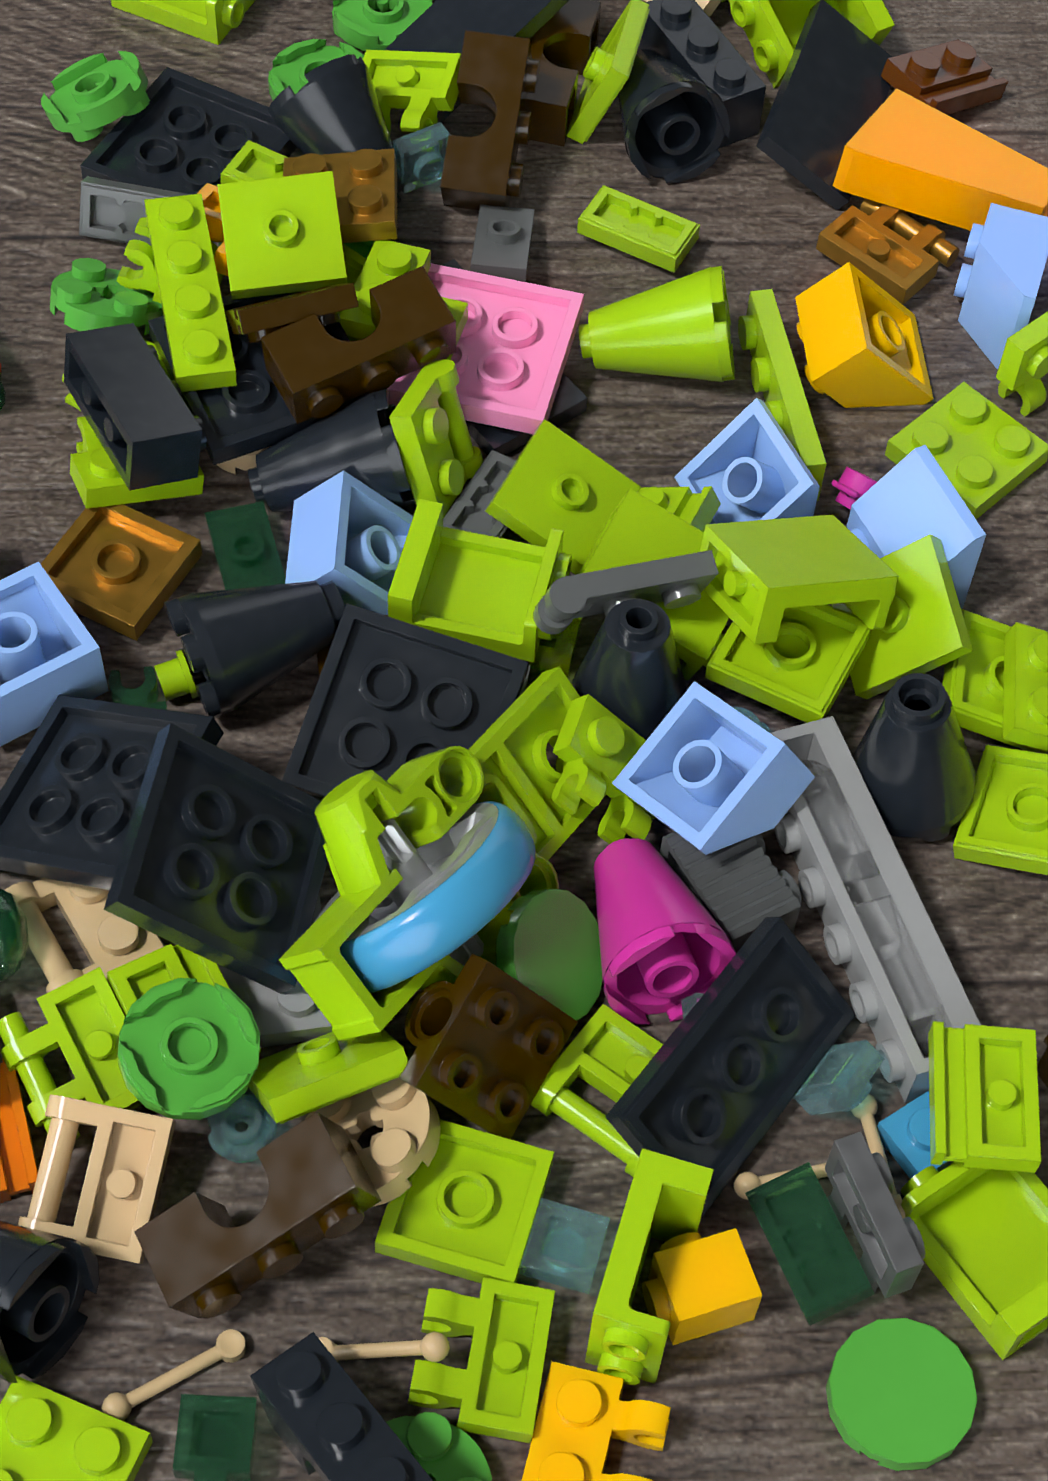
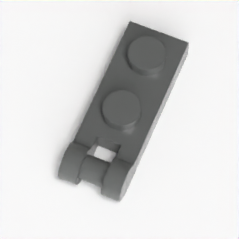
M712 550L559 578L550 586L546 595L535 606L533 612L534 622L542 632L559 634L570 625L573 619L605 613V616H607L615 605L625 600L643 599L653 603L663 602L667 609L690 605L701 599V592L719 574Z

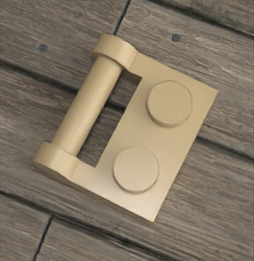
M41 878L33 883L25 881L13 884L0 894V909L8 922H16L49 981L46 987L47 993L98 967L102 969L107 979L108 971L164 946L156 934L104 910L109 890ZM58 905L89 959L91 966L83 970L72 968L41 912Z
M50 1095L45 1116L51 1118L40 1167L27 1217L20 1216L18 1225L73 1238L87 1245L95 1255L143 1264L145 1254L134 1231L154 1218L176 1121L171 1118ZM79 1124L97 1127L74 1225L71 1227L56 1224L55 1222Z

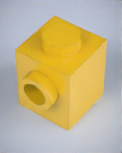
M736 1228L701 1238V1235L697 1232L685 1233L666 1241L661 1245L660 1251L653 1254L648 1277L649 1281L642 1283L643 1296L649 1315L665 1319L671 1323L668 1334L672 1345L753 1321L763 1296Z

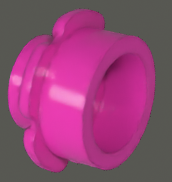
M846 466L839 481L833 479L831 483L832 486L840 490L835 501L851 509L852 504L876 484L877 481Z

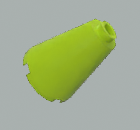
M722 266L703 269L590 311L588 313V324L579 325V341L583 359L593 358L595 369L718 382L735 380L734 351L730 334V311Z

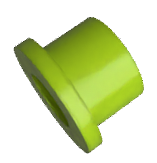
M182 650L175 651L177 658L154 666L166 701L189 693L192 699L199 697Z

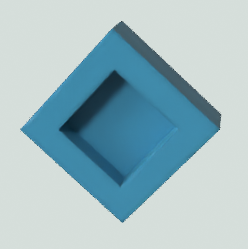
M929 1091L878 1123L877 1128L882 1144L910 1179L931 1165L940 1172L954 1163L951 1161H943L942 1165L930 1163Z

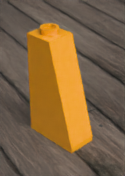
M897 88L845 145L833 183V187L840 191L971 231L973 223L985 224L991 203L1048 217L1047 167Z

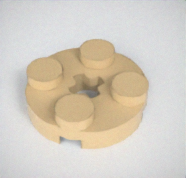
M399 1077L310 1112L306 1117L307 1119L318 1112L344 1128L382 1200L374 1206L392 1201L412 1186L407 1178L418 1169L422 1161L427 1167L429 1166L437 1152L440 1140V1119L435 1105L426 1094ZM374 1125L383 1128L381 1133L371 1137L370 1146L362 1149L357 1142L362 1132Z

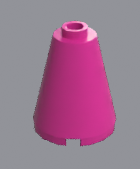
M638 838L616 840L598 855L594 863L602 980L606 999L616 1013L636 1024H649L646 1015L667 1013L670 1022L684 1019L736 955V951L728 935L650 842Z

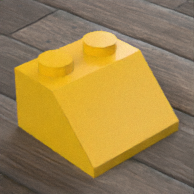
M850 262L846 263L795 297L800 321L797 323V332L804 343L807 359L805 375L810 385L819 394L826 393L845 408L925 405L934 399L915 314Z

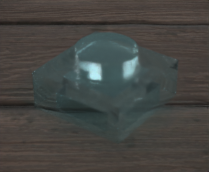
M441 122L393 140V148L395 149L405 187L402 189L404 194L441 180L448 135H451Z
M867 1040L833 1045L793 1098L809 1115L839 1111L848 1112L857 1107L868 1096L872 1089V1083L869 1080L885 1059Z
M541 1198L521 1261L520 1274L590 1294L609 1228L610 1218Z

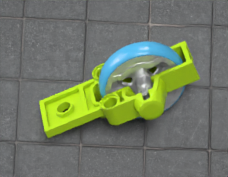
M560 666L542 672L469 749L461 746H450L412 759L403 764L387 781L373 770L364 771L339 784L316 807L314 813L325 841L323 847L338 892L325 905L308 930L285 952L279 961L286 970L292 972L332 1025V1032L338 1040L381 1032L418 989L423 990L430 984L438 981H447L454 984L471 954L479 956L497 967L496 940L500 926L509 923L510 916L514 910L508 911L515 899L533 890L559 889L557 873L548 860L595 808L581 798L576 813L570 815L552 801L554 787L563 773L566 762L558 757L555 771L547 760L546 746L549 743L554 748L571 700L580 697Z

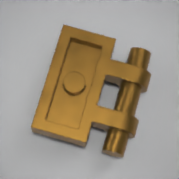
M864 199L860 209L852 205L819 233L816 250L841 266L848 262L853 264L902 305L936 276L939 262L949 267L954 263L960 252L957 246L945 239V232L932 224L923 226L906 215V211L869 199Z

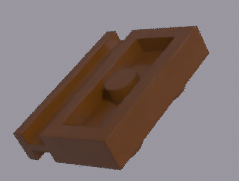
M959 39L888 58L881 77L895 89L897 88L946 115L1001 99L1009 82L1004 77L993 78L990 75L993 68L977 55L976 50L970 44Z

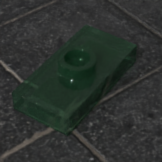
M263 501L205 513L206 527L224 590L285 584V574Z
M809 1162L745 1193L809 1326L875 1294Z

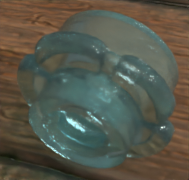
M242 1095L227 1110L208 1118V1126L212 1129L208 1137L211 1147L222 1157L236 1163H248L258 1159L256 1151L269 1144L275 1138L277 1132V1123L259 1100L252 1095ZM239 1122H245L248 1124V1129L244 1132H238L235 1130V1126Z

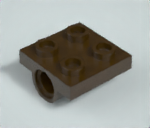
M471 954L454 984L447 981L432 983L423 989L412 1002L405 1020V1033L407 1039L417 1048L399 1078L488 1133L511 1139L578 1021L491 962Z

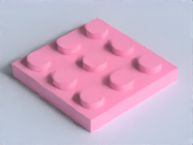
M431 263L428 275L441 297L468 303V320L456 346V353H453L451 358L456 365L460 379L456 390L465 420L533 434L544 419L548 421L583 312L584 294ZM421 368L396 379L387 388L390 392V405H398L421 371Z

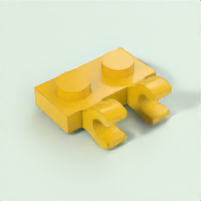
M551 1361L522 1481H652L632 1474H603L611 1439L629 1442L646 1449L663 1451L671 1407L647 1400L621 1401L624 1386L623 1378Z

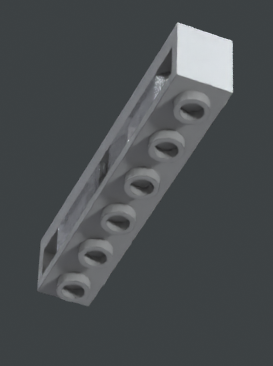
M831 716L771 732L770 734L785 743L815 776L775 826L774 830L777 841L784 853H792L800 870L798 882L802 897L809 908H817L824 923L823 937L830 959L835 965H843L851 983L849 986V996L856 1017L861 1023H869L876 1038V1058L882 1075L887 1082L896 1083L904 1103L911 1102L929 1091L928 1033L933 1021L944 1022V1027L963 1028L965 1024H981L834 717Z

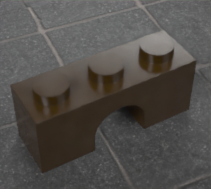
M568 1L530 38L532 59L540 60V74L536 94L527 93L524 111L532 112L529 140L565 146L566 135L576 107L578 75L583 76L585 66L598 45L600 1Z
M465 30L457 79L460 103L482 106L492 112L495 120L487 131L478 136L462 137L448 135L440 185L444 206L480 210V205L509 207L511 196L520 197L524 164L516 163L519 144L528 145L532 124V112L524 111L527 93L536 94L540 74V60L532 59L529 38Z
M423 266L369 289L371 319L376 330L364 339L342 341L332 337L323 328L316 314L261 337L266 370L297 424L312 417L323 418L329 416L347 401L365 393L387 389L396 379L420 368L422 369L433 361L447 359L449 355L456 353V320Z
M316 1112L256 1151L268 1177L269 1191L261 1212L245 1225L235 1227L224 1205L194 1192L134 1231L169 1308L200 1319L219 1316L235 1307L242 1299L241 1292L262 1278L271 1279L281 1276L295 1268L303 1259L302 1252L323 1238L333 1239L340 1237L362 1223L365 1218L363 1212L382 1200L343 1127Z

